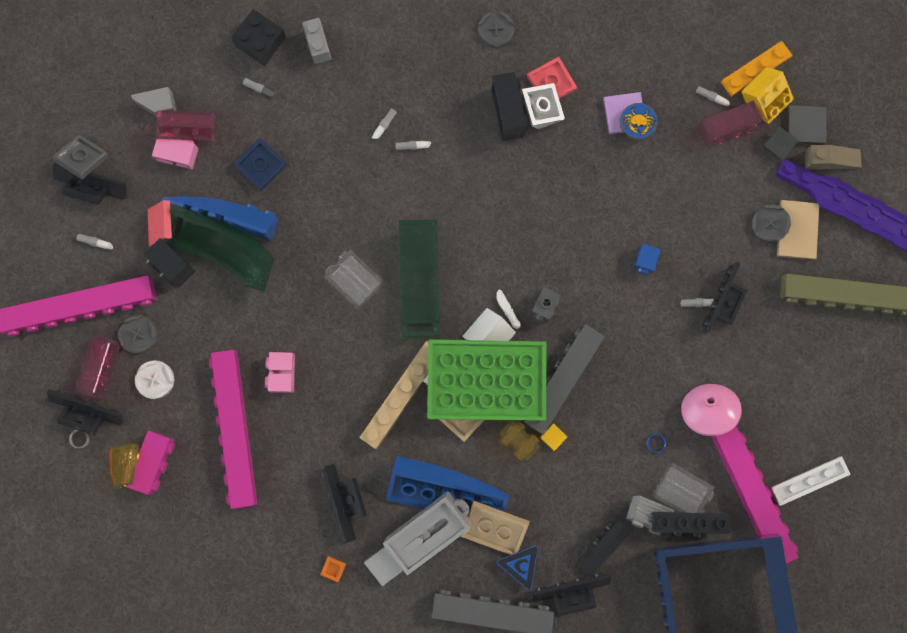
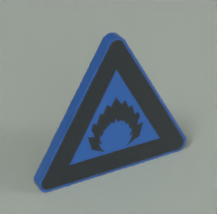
M533 546L498 559L497 564L526 589L531 590L538 547Z

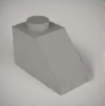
M169 87L131 95L137 105L158 118L167 119L177 114L173 93Z

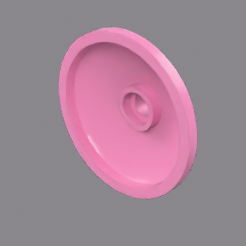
M704 384L695 387L687 393L682 402V417L686 425L696 433L705 436H719L731 431L738 424L741 418V403L737 395L727 387L718 384Z

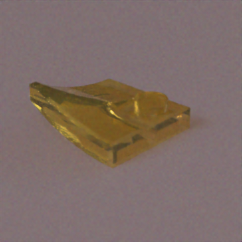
M127 444L110 448V474L114 488L121 489L124 486L133 485L136 463L139 458V445Z

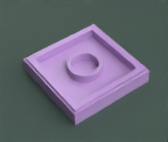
M641 92L603 98L609 134L624 133L620 128L619 120L621 114L627 106L633 103H642Z

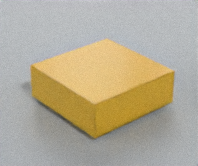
M554 423L540 437L553 451L567 438Z

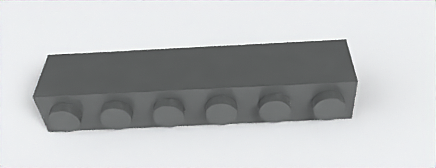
M586 324L582 328H577L573 335L575 337L574 342L567 344L563 351L565 356L562 360L558 359L553 366L555 372L552 376L548 375L546 377V421L524 420L522 422L541 435H544L605 337Z
M440 589V592H435L432 618L524 633H552L554 611L550 610L548 605L538 604L537 608L531 607L530 603L519 601L518 604L510 603L511 600L499 598V601H493L490 596L479 595V598L471 597L470 593L460 592L459 595L451 594L452 591Z

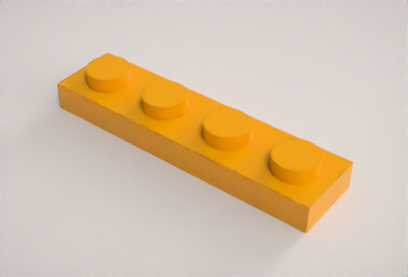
M781 41L724 78L721 84L732 97L743 90L766 67L774 69L793 55Z

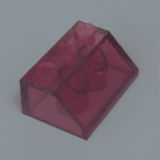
M93 335V338L87 345V357L82 361L81 376L76 380V392L104 399L119 352L120 343Z

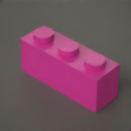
M154 431L147 432L126 487L147 495L157 492L160 486L159 477L161 473L165 472L168 462H166L167 457L172 454L175 447L173 438Z

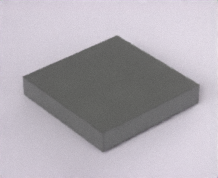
M789 105L787 107V132L796 138L799 144H826L827 107Z
M78 135L52 156V159L58 165L83 179L109 156L108 152Z

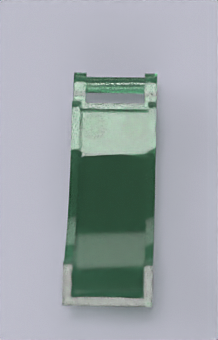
M171 205L172 238L165 242L177 245L176 248L178 250L211 260L237 275L245 282L246 287L265 292L274 262V257L267 249L246 233L225 222L182 209L179 205ZM178 217L183 218L180 235L176 236L174 233Z
M437 219L399 220L401 340H407V338H434V340H440ZM434 326V330L407 331V327Z

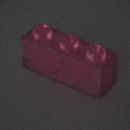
M754 101L702 120L698 128L706 146L710 144L717 146L723 143L726 138L730 137L732 140L739 137L744 131L750 133L757 130L758 125L762 122V118Z
M157 110V139L215 141V113Z

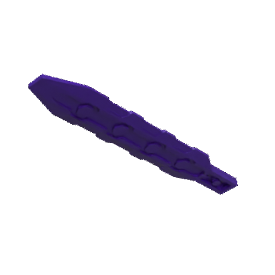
M785 158L782 160L775 174L776 177L807 192L825 210L837 216L840 215L858 224L860 228L870 233H875L892 242L898 248L907 251V215H903L886 206L884 202L874 197L871 198L853 189L851 185L835 177L818 176Z

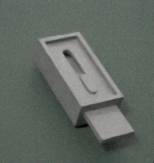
M447 491L387 536L383 542L385 547L368 558L364 564L382 586L402 571L409 575L471 528L472 521L467 516L469 512L468 504L462 499L455 500Z

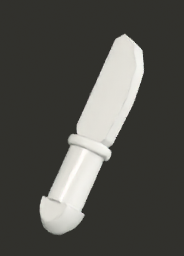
M498 290L496 293L498 304L510 320L511 326L519 329L520 321L515 316L503 292Z

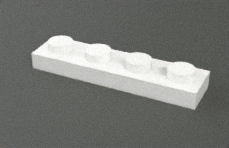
M842 456L776 484L770 487V490L777 505L781 506L851 474Z

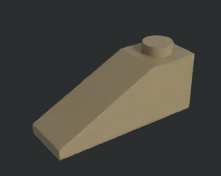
M811 145L804 151L806 170L862 168L860 149L834 145Z

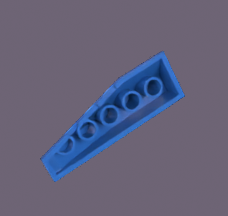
M186 196L162 197L161 200L170 201V207L270 242L279 223L275 213L267 210L265 212L258 211L257 207L250 204L244 206L219 199Z
M396 456L386 500L426 508L448 491L455 500H464L468 504L469 509L473 501L503 512H505L509 500L508 494L473 477L438 465Z

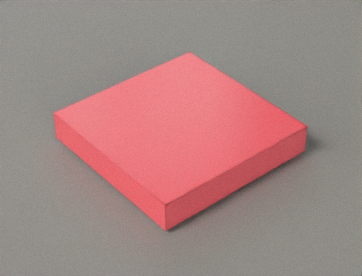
M559 57L527 74V78L533 87L554 83L559 99L577 90L576 84Z
M163 200L147 209L149 246H152L159 238L164 241L172 238L170 201Z

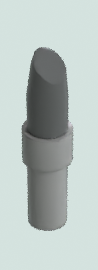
M245 78L243 81V85L255 90L259 94L270 98L278 96L260 83H256L248 78Z

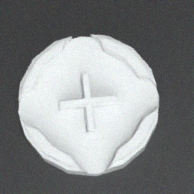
M149 361L138 369L137 375H135V386L139 393L147 398H163L173 388L174 373L164 362Z

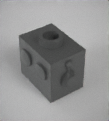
M543 287L531 315L535 316L537 320L548 322L554 316V309L559 305L561 295L555 293L554 290Z

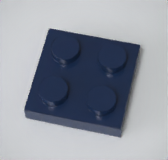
M259 138L234 163V166L262 191L287 166V163Z

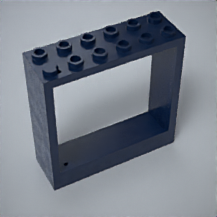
M775 533L657 547V552H654L655 566H660V572H657L658 586L663 587V592H660L662 608L666 607V612L663 613L665 628H669L670 633H677L665 557L763 546L777 633H798L782 537Z

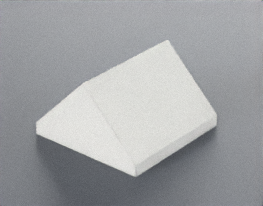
M554 83L521 90L532 127L540 129L565 119Z
M486 308L462 337L465 340L509 341L516 332L501 316Z

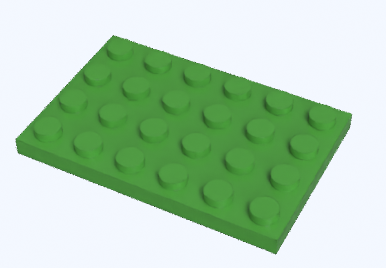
M429 339L427 419L546 421V342Z

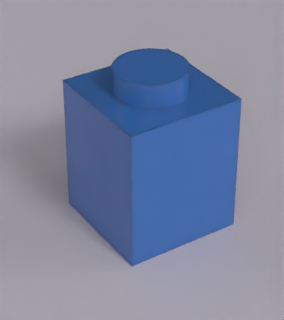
M642 244L639 247L633 269H636L637 273L642 275L652 274L661 249Z

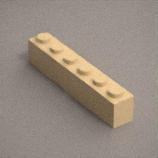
M427 341L360 436V439L375 449H378L428 375Z

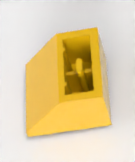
M766 67L741 91L746 104L767 124L794 100L784 73Z

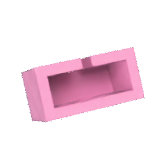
M165 134V136L158 135L152 157L159 162L171 165L175 162L176 166L192 170L198 147L190 139L183 138V140H178L170 134Z
M269 352V357H266V369H269V374L265 377V388H268V392L294 393L295 354Z

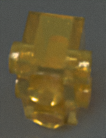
M511 420L499 432V440L506 447L510 445L515 450L513 454L520 461L523 459L528 461L541 447L538 444L540 440L532 433L528 435L524 431L526 427L519 420Z

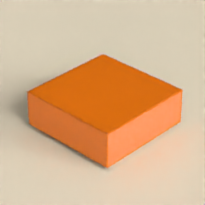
M328 556L320 575L339 582L346 563Z

